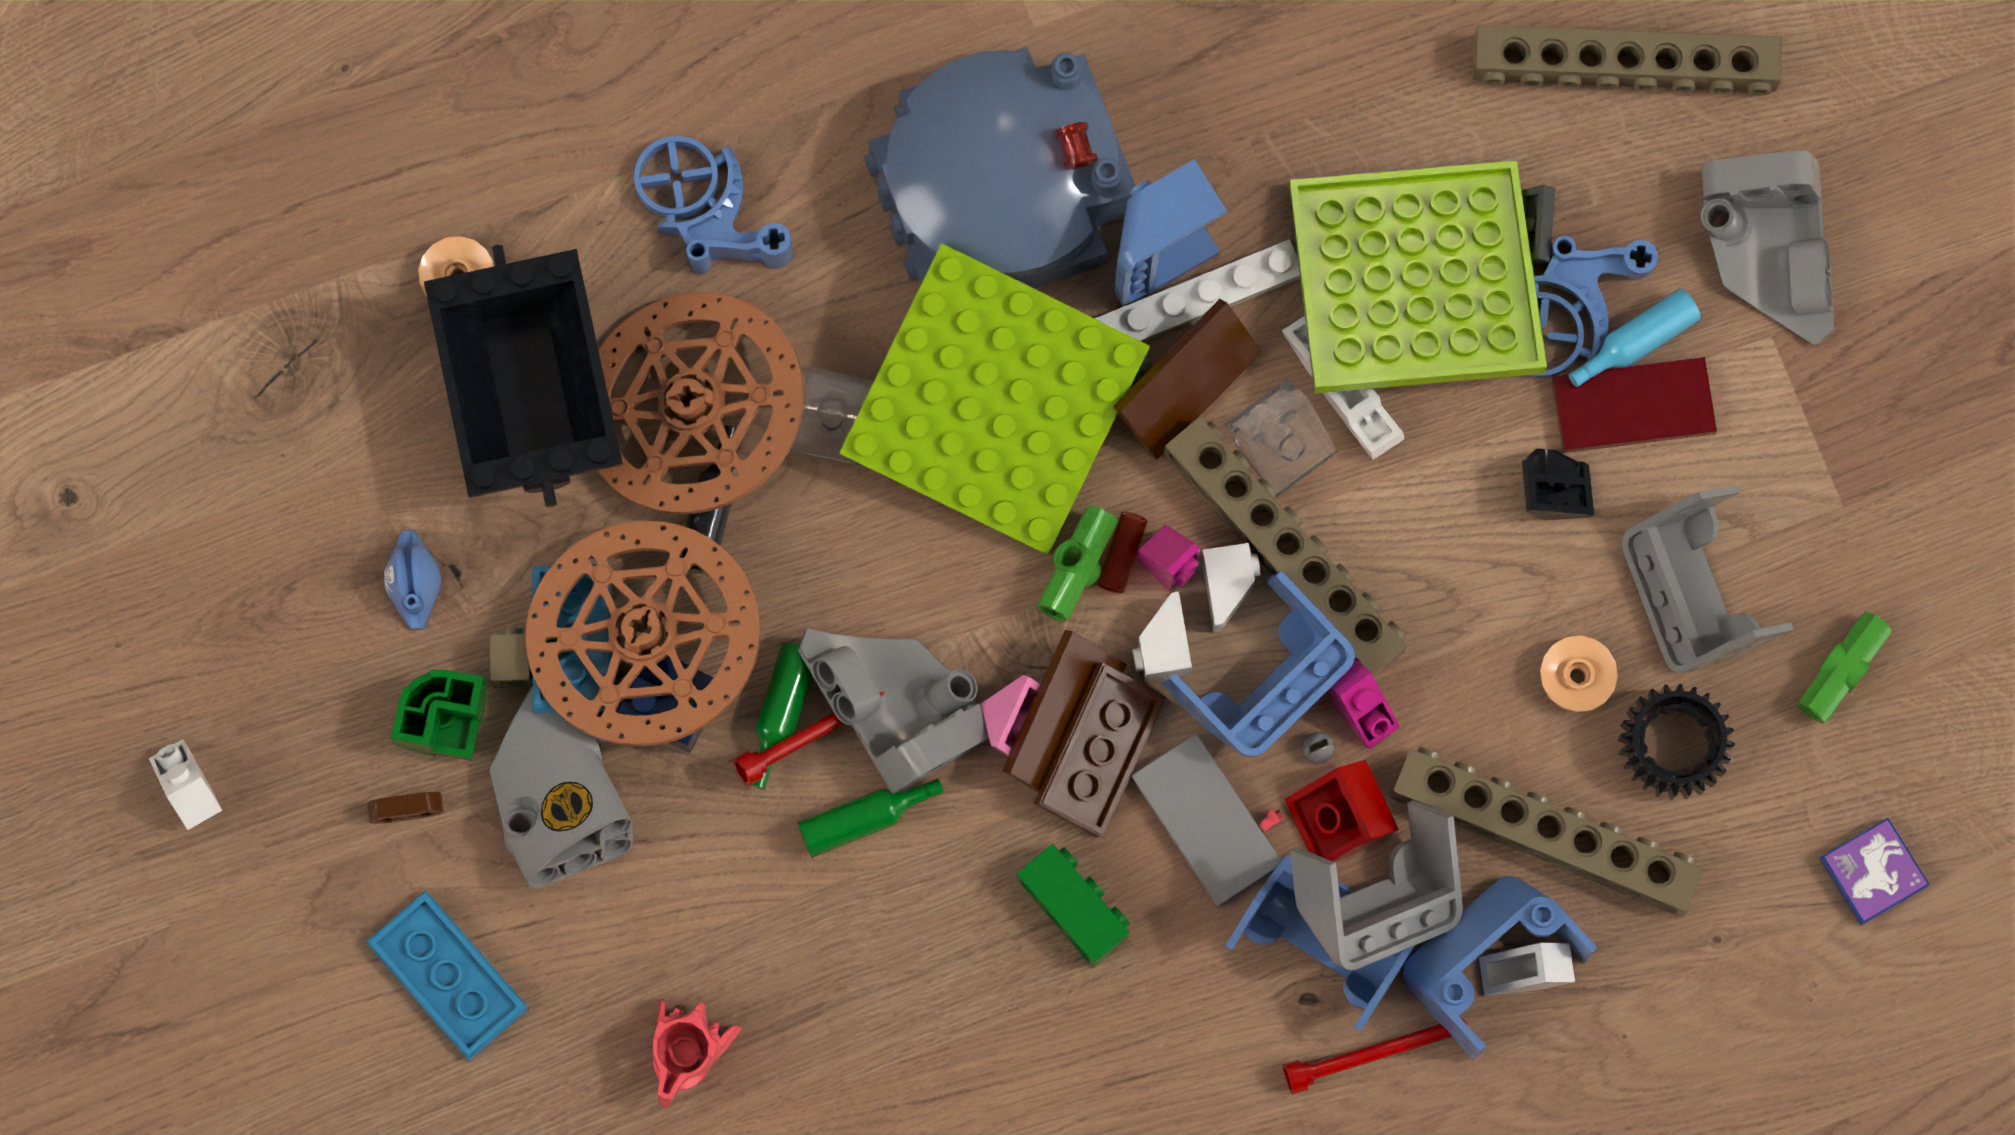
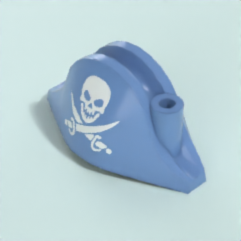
M407 530L401 532L387 561L384 571V588L389 599L410 630H422L426 626L440 591L441 572L437 562L416 531Z

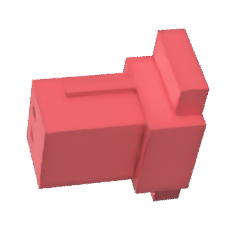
M1272 809L1267 814L1268 817L1259 824V827L1264 832H1267L1284 819L1279 813L1280 810Z

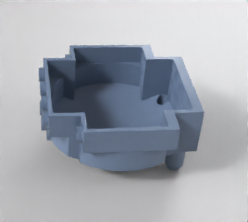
M1028 47L1015 51L1004 50L975 53L946 64L933 72L920 84L898 92L899 105L894 106L897 119L894 122L891 133L868 141L870 154L865 155L864 158L871 177L877 175L879 177L876 179L879 188L877 193L883 210L885 212L891 210L892 212L890 214L892 222L890 225L897 246L903 244L909 258L903 259L911 281L917 279L919 286L921 285L941 243L1034 289L1107 263V251L1098 227L1125 217L1127 201L1132 197L1129 192L1136 185L1085 54L1075 56L1070 53H1063L1056 56L1052 64L1035 68Z

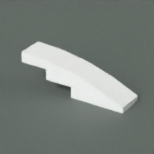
M1304 316L1283 329L1282 332L1312 377ZM1373 389L1323 393L1372 460L1404 440L1403 431L1383 408L1380 397Z

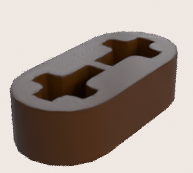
M422 792L371 800L367 803L369 823L372 824L427 818L443 814L444 812L440 792Z

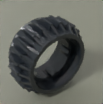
M1666 684L1662 687L1660 694L1651 689L1647 694L1648 700L1640 696L1636 701L1638 709L1630 707L1626 712L1631 720H1623L1620 725L1627 732L1620 734L1618 737L1619 742L1626 744L1619 751L1620 756H1627L1628 758L1623 767L1624 769H1633L1635 774L1632 777V781L1641 779L1644 782V791L1649 787L1656 789V797H1659L1662 792H1668L1670 800H1674L1678 792H1681L1683 797L1688 799L1691 796L1692 789L1701 795L1705 791L1704 784L1713 787L1717 783L1715 775L1722 777L1727 771L1722 764H1729L1733 758L1726 752L1735 746L1734 742L1727 739L1734 731L1733 728L1726 727L1724 723L1729 718V715H1720L1718 709L1721 704L1718 702L1713 705L1709 702V693H1706L1703 697L1697 695V687H1693L1688 692L1684 691L1682 684H1679L1675 691H1671ZM1656 710L1651 715H1649V717L1646 720H1643L1644 716H1646L1651 711ZM1671 711L1683 712L1695 718L1698 725L1702 728L1708 727L1704 734L1708 741L1706 756L1702 763L1697 764L1693 768L1692 772L1691 770H1684L1681 773L1666 771L1656 765L1652 757H1644L1648 751V747L1644 742L1646 728L1650 721L1655 720L1659 716L1660 712L1662 714H1668ZM1707 763L1709 764L1708 768L1705 771L1695 776H1691L1692 774L1694 775L1698 771H1700Z

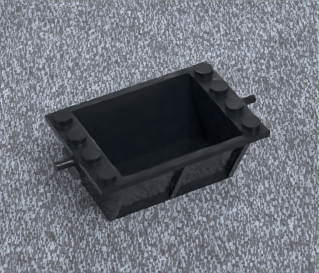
M495 245L491 247L495 263L494 267L424 281L469 498L523 487L527 493L543 492L545 506L553 507L557 505L554 490L570 483V476L623 465L577 249L506 264L503 245Z

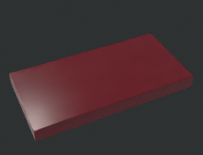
M1705 357L1606 369L1596 376L1589 378L1588 381L1578 387L1572 384L1568 376L1569 374L1552 377L1563 453L1714 435L1717 432Z

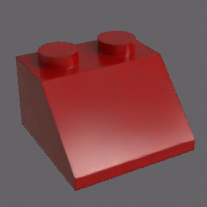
M1366 759L1338 767L1284 799L1308 851L1332 862H1337L1368 848L1399 830Z

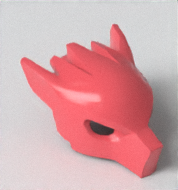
M663 998L659 999L656 1029L653 1038V1066L659 1080L657 1094L659 1105L669 1108L678 1091H683L699 1084L741 1031L740 1025H733L720 1037L718 1035L720 1023L714 1021L708 1026L705 1004L699 1002L686 1015H683L684 1010L675 1008L668 1017L666 1016L665 1000Z

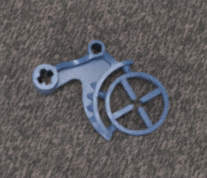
M669 136L653 142L641 153L634 169V183L638 197L648 210L660 217L666 218L665 222L658 223L657 231L659 233L680 237L686 248L691 271L696 274H704L710 270L711 261L719 259H739L747 262L762 261L765 266L775 269L785 267L793 257L791 235L784 225L770 223L764 225L759 231L739 233L733 228L734 221L742 204L743 179L739 163L730 146L721 149L722 154L713 157L711 152L697 140L684 136ZM676 147H686L701 154L707 160L710 167L684 170L682 172V179L684 182L712 178L707 192L694 204L684 207L681 182L676 180L673 183L676 209L666 208L654 203L647 197L642 188L668 185L671 183V178L668 173L641 177L645 164L657 152L668 148L671 170L676 175L679 173ZM726 163L728 167L727 185L718 201L714 198L719 183L717 166ZM707 206L711 207L708 212L695 219L675 222V219L688 218L698 214ZM779 242V248L771 249V243Z
M1560 236L1555 240L1551 247V260L1543 276H1534L1537 301L1541 300L1539 311L1541 329L1544 330L1547 324L1549 302L1555 303L1562 307L1572 318L1576 328V335L1548 332L1546 339L1553 342L1576 344L1569 359L1560 366L1546 370V374L1527 376L1535 378L1552 377L1571 366L1578 355L1588 359V362L1600 352L1608 335V312L1605 300L1598 287V278L1602 274L1627 276L1633 280H1642L1648 277L1658 261V252L1652 243L1646 240H1636L1624 248L1612 247L1597 251L1576 250L1575 241L1569 236ZM1557 247H1565L1568 250V254H1561ZM1636 252L1642 253V259L1648 261L1644 263L1642 268L1636 267V261L1630 259L1633 258ZM1538 285L1559 288L1572 295L1577 302L1571 305L1558 295L1539 292ZM1583 308L1592 326L1593 343L1591 350L1582 347L1584 329L1578 312Z

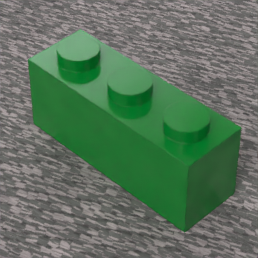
M1052 843L1017 873L1016 880L1094 968L1129 938L1130 932L1126 927L1130 925V922L1116 906L1110 910L1102 901L1101 897L1104 895V892L1090 876L1084 880L1076 871L1075 867L1079 864L1073 855L1065 847L1058 850Z

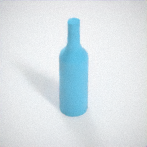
M1681 288L1675 290L1610 333L1605 338L1600 352L1582 365V367L1568 375L1570 381L1575 387H1578L1588 381L1589 378L1608 368H1626L1633 365L1700 321L1701 315L1696 303L1685 290Z

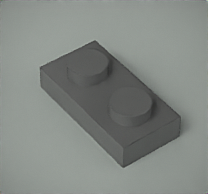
M1545 184L1521 190L1532 266L1550 262L1556 188Z

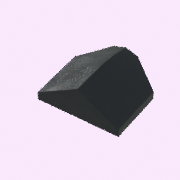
M1536 448L1522 461L1526 510L1528 513L1545 521L1594 516L1590 469L1587 463L1583 461L1577 462L1557 450Z

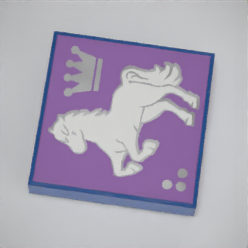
M1889 818L1819 858L1860 925L1865 924L1930 885Z

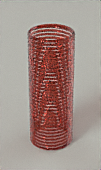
M1121 512L1112 538L1113 540L1109 547L1110 549H1108L1107 558H1105L1104 567H1102L1101 576L1097 583L1101 588L1114 593L1122 594L1125 592V587L1144 535L1145 526H1147L1148 522L1144 517L1131 512Z

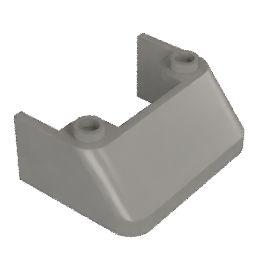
M1738 485L1699 491L1631 527L1625 532L1622 539L1623 553L1667 666L1676 673L1694 671L1752 651L1794 630L1792 623L1760 628L1755 618L1746 613L1729 617L1702 547L1711 543L1718 534L1719 523L1713 507L1741 493Z
M1414 800L1408 802L1411 839L1398 844L1391 852L1388 862L1390 878L1341 898L1335 862L1298 847L1290 849L1297 910L1336 965L1347 970H1357L1448 932L1459 923L1463 912L1453 815Z

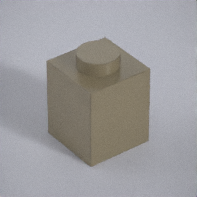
M503 628L499 630V634L490 635V681L494 688L533 686V674L527 658L526 633H523V629Z

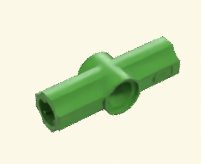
M1090 505L1089 508H1086L1071 539L1058 546L1054 553V563L1057 567L1036 606L1042 614L1049 616L1055 621L1065 623L1066 620H1069L1084 588L1094 584L1100 577L1101 565L1098 561L1118 523L1117 518L1113 514L1100 507Z
M1865 611L1850 629L1843 642H1838L1818 669L1820 673L1796 705L1812 720L1824 724L1839 706L1846 693H1851L1871 666L1868 663L1893 630L1877 615Z

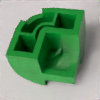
M430 670V672L416 677L407 687H404L398 700L391 741L399 747L435 757L437 754L473 761L480 726H482L487 696L485 678L451 670Z

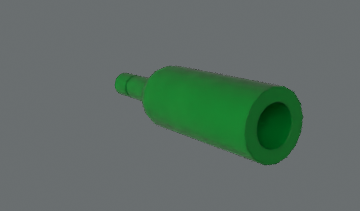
M786 642L781 643L756 724V734L760 743L759 753L795 733L812 677L810 670L798 652L800 645ZM773 764L767 767L768 771L763 774V779L750 786L765 790Z
M938 778L924 785L922 784L905 791H897L893 795L888 789H878L800 820L797 823L811 858L895 825L911 806L940 795L944 791Z

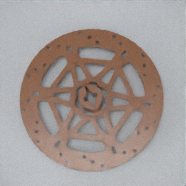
M698 292L671 296L647 305L623 321L599 348L614 422L626 421L647 455V459L640 469H635L621 454L623 465L598 470V472L614 490L633 503L650 510L670 514H696L722 508L745 497L763 484L779 467L791 449L801 424L804 409L805 391L802 369L797 354L787 336L768 315L757 307L735 297L718 293ZM738 321L735 328L732 329L734 323ZM692 322L720 324L717 334L712 338L666 342L663 337L664 330L680 324ZM646 330H649L651 332L650 337L646 336ZM742 337H748L764 354L772 372L773 380L771 383L757 384L736 351V346ZM638 347H644L647 357L625 396L622 398H611L612 389L621 368ZM707 348L692 368H688L676 355L677 351ZM721 351L714 374L711 375L703 371L717 352ZM665 356L680 370L679 373L668 379L661 361ZM730 360L734 361L746 380V384L722 383ZM654 367L661 388L637 395L650 370ZM702 385H704V386H706V387H708V388H709L710 386H712L714 390H710V389L704 388ZM727 393L749 395L747 400L725 405V395ZM776 393H784L781 396H774ZM658 400L657 412L634 410L635 406ZM772 407V416L764 436L751 454L741 460L736 450L760 408ZM746 410L733 436L728 438L722 417ZM670 415H673V416H675V417H677V418H680L681 421H680V420H677L676 418H673V419L671 420ZM638 421L661 422L652 446H650L638 427ZM712 427L716 428L722 444L720 449H716L703 436ZM669 431L680 434L667 452L662 455L661 453ZM692 437L707 451L706 455L676 458ZM717 464L721 471L718 477L700 483L672 484L662 481L669 468ZM733 469H736L738 471L739 475L737 477H734L732 473ZM651 477L648 484L645 485L647 479Z
M633 521L617 524L592 533L570 547L554 562L538 585L529 608L526 623V650L530 669L539 690L554 711L573 727L591 737L627 746H652L679 740L701 730L721 716L736 700L748 682L755 666L760 643L758 605L749 580L739 564L724 548L709 537L685 526L661 521ZM688 550L685 557L680 558L683 551ZM636 551H658L669 554L666 564L662 567L614 571L608 564L609 559L615 556ZM591 558L595 559L597 566H593L589 560ZM695 565L702 569L717 585L727 604L728 609L725 613L712 614L686 578L691 566ZM583 576H589L594 582V586L573 626L558 628L557 622L565 599ZM657 578L641 598L623 583L624 580ZM668 580L672 581L666 603L661 604L654 601V597ZM615 586L629 602L620 608H616L608 588ZM681 589L685 590L699 610V614L673 612ZM603 597L611 617L585 625L597 599ZM662 617H664L667 620V622L665 623V633L667 636L665 642L664 631L661 626ZM730 623H740L736 626H729ZM620 624H621L622 634H623V637H624V639H625V644H624V648H623V649H622V648L620 647V645L618 644V643H621V632H620V630H619ZM677 624L704 625V628L678 635ZM646 628H649V634L643 633L646 630ZM608 630V642L582 640L583 636ZM637 631H638V632H642V634L640 635V637H637V635H636V632H637ZM728 637L729 646L719 671L703 690H698L692 683V680L713 639ZM557 639L556 642L547 643V640ZM699 640L702 641L689 667L684 669L675 648ZM574 651L600 688L594 700L585 698L568 680L560 665L558 656L561 652ZM587 651L613 653L606 676H601L587 656ZM669 657L678 678L672 680L657 666V663ZM624 661L633 665L619 685H614L620 662ZM644 668H648L663 683L661 686L629 688ZM673 695L678 702L676 708L659 714L635 716L616 712L622 699ZM690 700L695 701V703L697 704L696 708H693L690 705ZM605 708L602 716L598 717L600 710Z

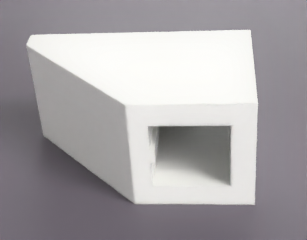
M184 739L163 747L156 755L149 758L166 797L187 830L222 811L212 788Z

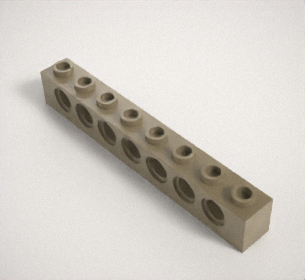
M1477 25L1474 34L1473 80H1482L1483 84L1498 86L1504 84L1505 81L1520 82L1525 87H1538L1543 85V83H1558V86L1561 88L1573 89L1580 87L1581 84L1596 85V88L1601 90H1614L1619 88V86H1634V89L1637 91L1647 92L1654 91L1657 87L1672 88V91L1677 93H1689L1695 89H1710V92L1713 94H1729L1733 90H1745L1750 95L1764 96L1770 94L1771 91L1775 92L1782 79V36ZM1510 51L1516 52L1523 61L1517 64L1510 63L1504 58L1503 54ZM1553 53L1558 56L1560 63L1549 65L1543 61L1542 55ZM1585 54L1592 55L1597 59L1598 65L1593 67L1586 66L1581 62L1580 56ZM1629 56L1635 61L1636 66L1625 68L1618 62V57ZM1660 57L1668 58L1673 63L1674 68L1662 69L1657 65L1656 59ZM1705 59L1710 63L1712 69L1709 71L1699 70L1695 66L1694 60ZM1732 61H1744L1750 71L1738 72L1732 66Z
M1199 416L1165 445L1164 456L1243 544L1249 543L1252 554H1258L1259 561L1272 576L1282 571L1353 646L1355 659L1369 670L1375 679L1405 652L1407 645L1404 642L1406 636L1393 621L1387 624L1377 613L1380 607L1376 601L1366 592L1361 595L1351 584L1354 582V578L1343 565L1338 564L1335 566L1326 556L1328 550L1321 540L1315 535L1309 537L1300 528L1302 521L1299 516L1288 506L1283 509L1274 499L1277 494L1271 485L1263 478L1257 480L1248 470L1251 465L1243 454L1238 450L1232 452L1223 443L1225 436L1221 430L1211 421L1206 424ZM1205 454H1213L1219 458L1221 464L1215 469H1207L1201 465L1199 459ZM1238 482L1245 487L1246 494L1242 497L1234 498L1228 495L1225 487L1229 483ZM1256 511H1265L1271 516L1272 522L1267 526H1258L1252 521L1251 515ZM1283 539H1290L1296 543L1298 551L1292 555H1285L1278 550L1277 543ZM1311 567L1317 568L1322 572L1324 579L1317 584L1309 583L1303 577V571ZM1335 596L1344 597L1348 601L1350 608L1342 613L1336 612L1331 609L1329 600ZM1359 625H1368L1373 628L1376 637L1371 641H1362L1356 636L1355 628Z
M1419 747L1418 751L1410 748L1390 798L1404 804L1414 800L1454 816L1455 825L1679 917H1682L1687 912L1704 869L1695 865L1696 859L1680 852H1674L1672 856L1658 850L1660 845L1652 840L1643 837L1633 840L1623 836V830L1613 824L1601 822L1599 826L1585 820L1587 815L1579 810L1565 807L1562 811L1550 806V800L1540 794L1528 792L1527 796L1512 790L1513 785L1508 781L1497 777H1492L1489 781L1477 776V770L1469 765L1455 762L1453 766L1440 761L1441 756L1430 749ZM1435 775L1443 777L1448 783V790L1444 793L1433 792L1428 786V778ZM1470 790L1480 792L1484 797V806L1481 808L1468 806L1465 802L1464 794ZM1506 805L1516 807L1521 814V820L1517 823L1506 822L1501 816V808ZM1548 820L1554 823L1557 828V836L1554 838L1543 837L1538 832V822ZM1578 835L1589 837L1594 845L1593 852H1579L1574 845V838ZM1615 850L1626 852L1630 858V866L1624 869L1616 867L1611 861V852ZM1651 865L1661 866L1667 875L1666 882L1658 884L1651 881L1647 872L1648 867Z

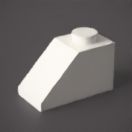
M1249 543L1202 550L1201 561L1213 633L1222 631L1253 589L1255 577L1260 576L1258 554L1250 553Z
M1179 592L1169 595L1139 636L1138 648L1132 649L1135 671H1143L1144 682L1166 679L1175 673L1178 676L1191 674L1192 664Z
M1536 943L1479 957L1484 996L1541 990L1575 982L1569 943Z

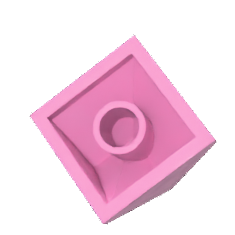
M1022 675L981 703L990 744L1008 757L1041 685L1025 675Z

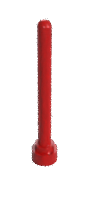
M879 692L880 696L882 697L885 692ZM833 712L761 753L757 751L750 753L747 751L733 759L735 770L746 786H750L763 779V774L768 771V766L844 725V723Z
M1439 1024L1310 1065L1308 1061L1303 1063L1299 1060L1283 1064V1071L1289 1090L1294 1095L1308 1090V1086L1314 1084L1315 1079L1452 1036L1443 1025Z

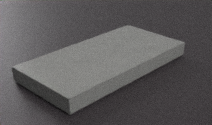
M1197 734L1131 775L1132 781L1217 908L1273 872L1280 863V857Z

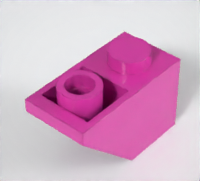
M1165 524L1138 550L1137 560L1170 591L1177 584L1181 588L1184 587L1197 574L1196 568L1199 565L1198 556L1200 548L1194 542Z
M1354 659L1351 668L1326 691L1332 703L1368 749L1400 727L1372 673L1356 659Z

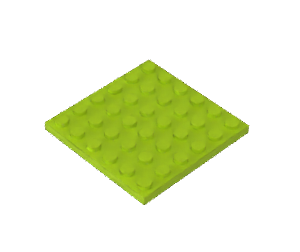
M1517 160L1289 180V193L1315 394L1546 374L1547 363Z
M941 243L844 440L839 454L1049 555L1114 422L1117 411L1113 406L1129 391L1150 346Z

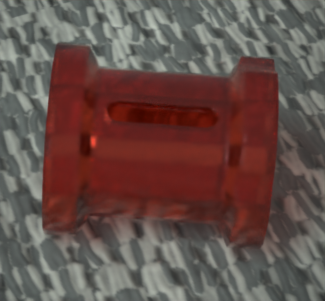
M1087 122L1070 124L1054 132L1055 138L1060 139L1066 161L1063 165L1065 170L1082 168L1098 160L1097 154L1092 153L1086 131L1089 129Z

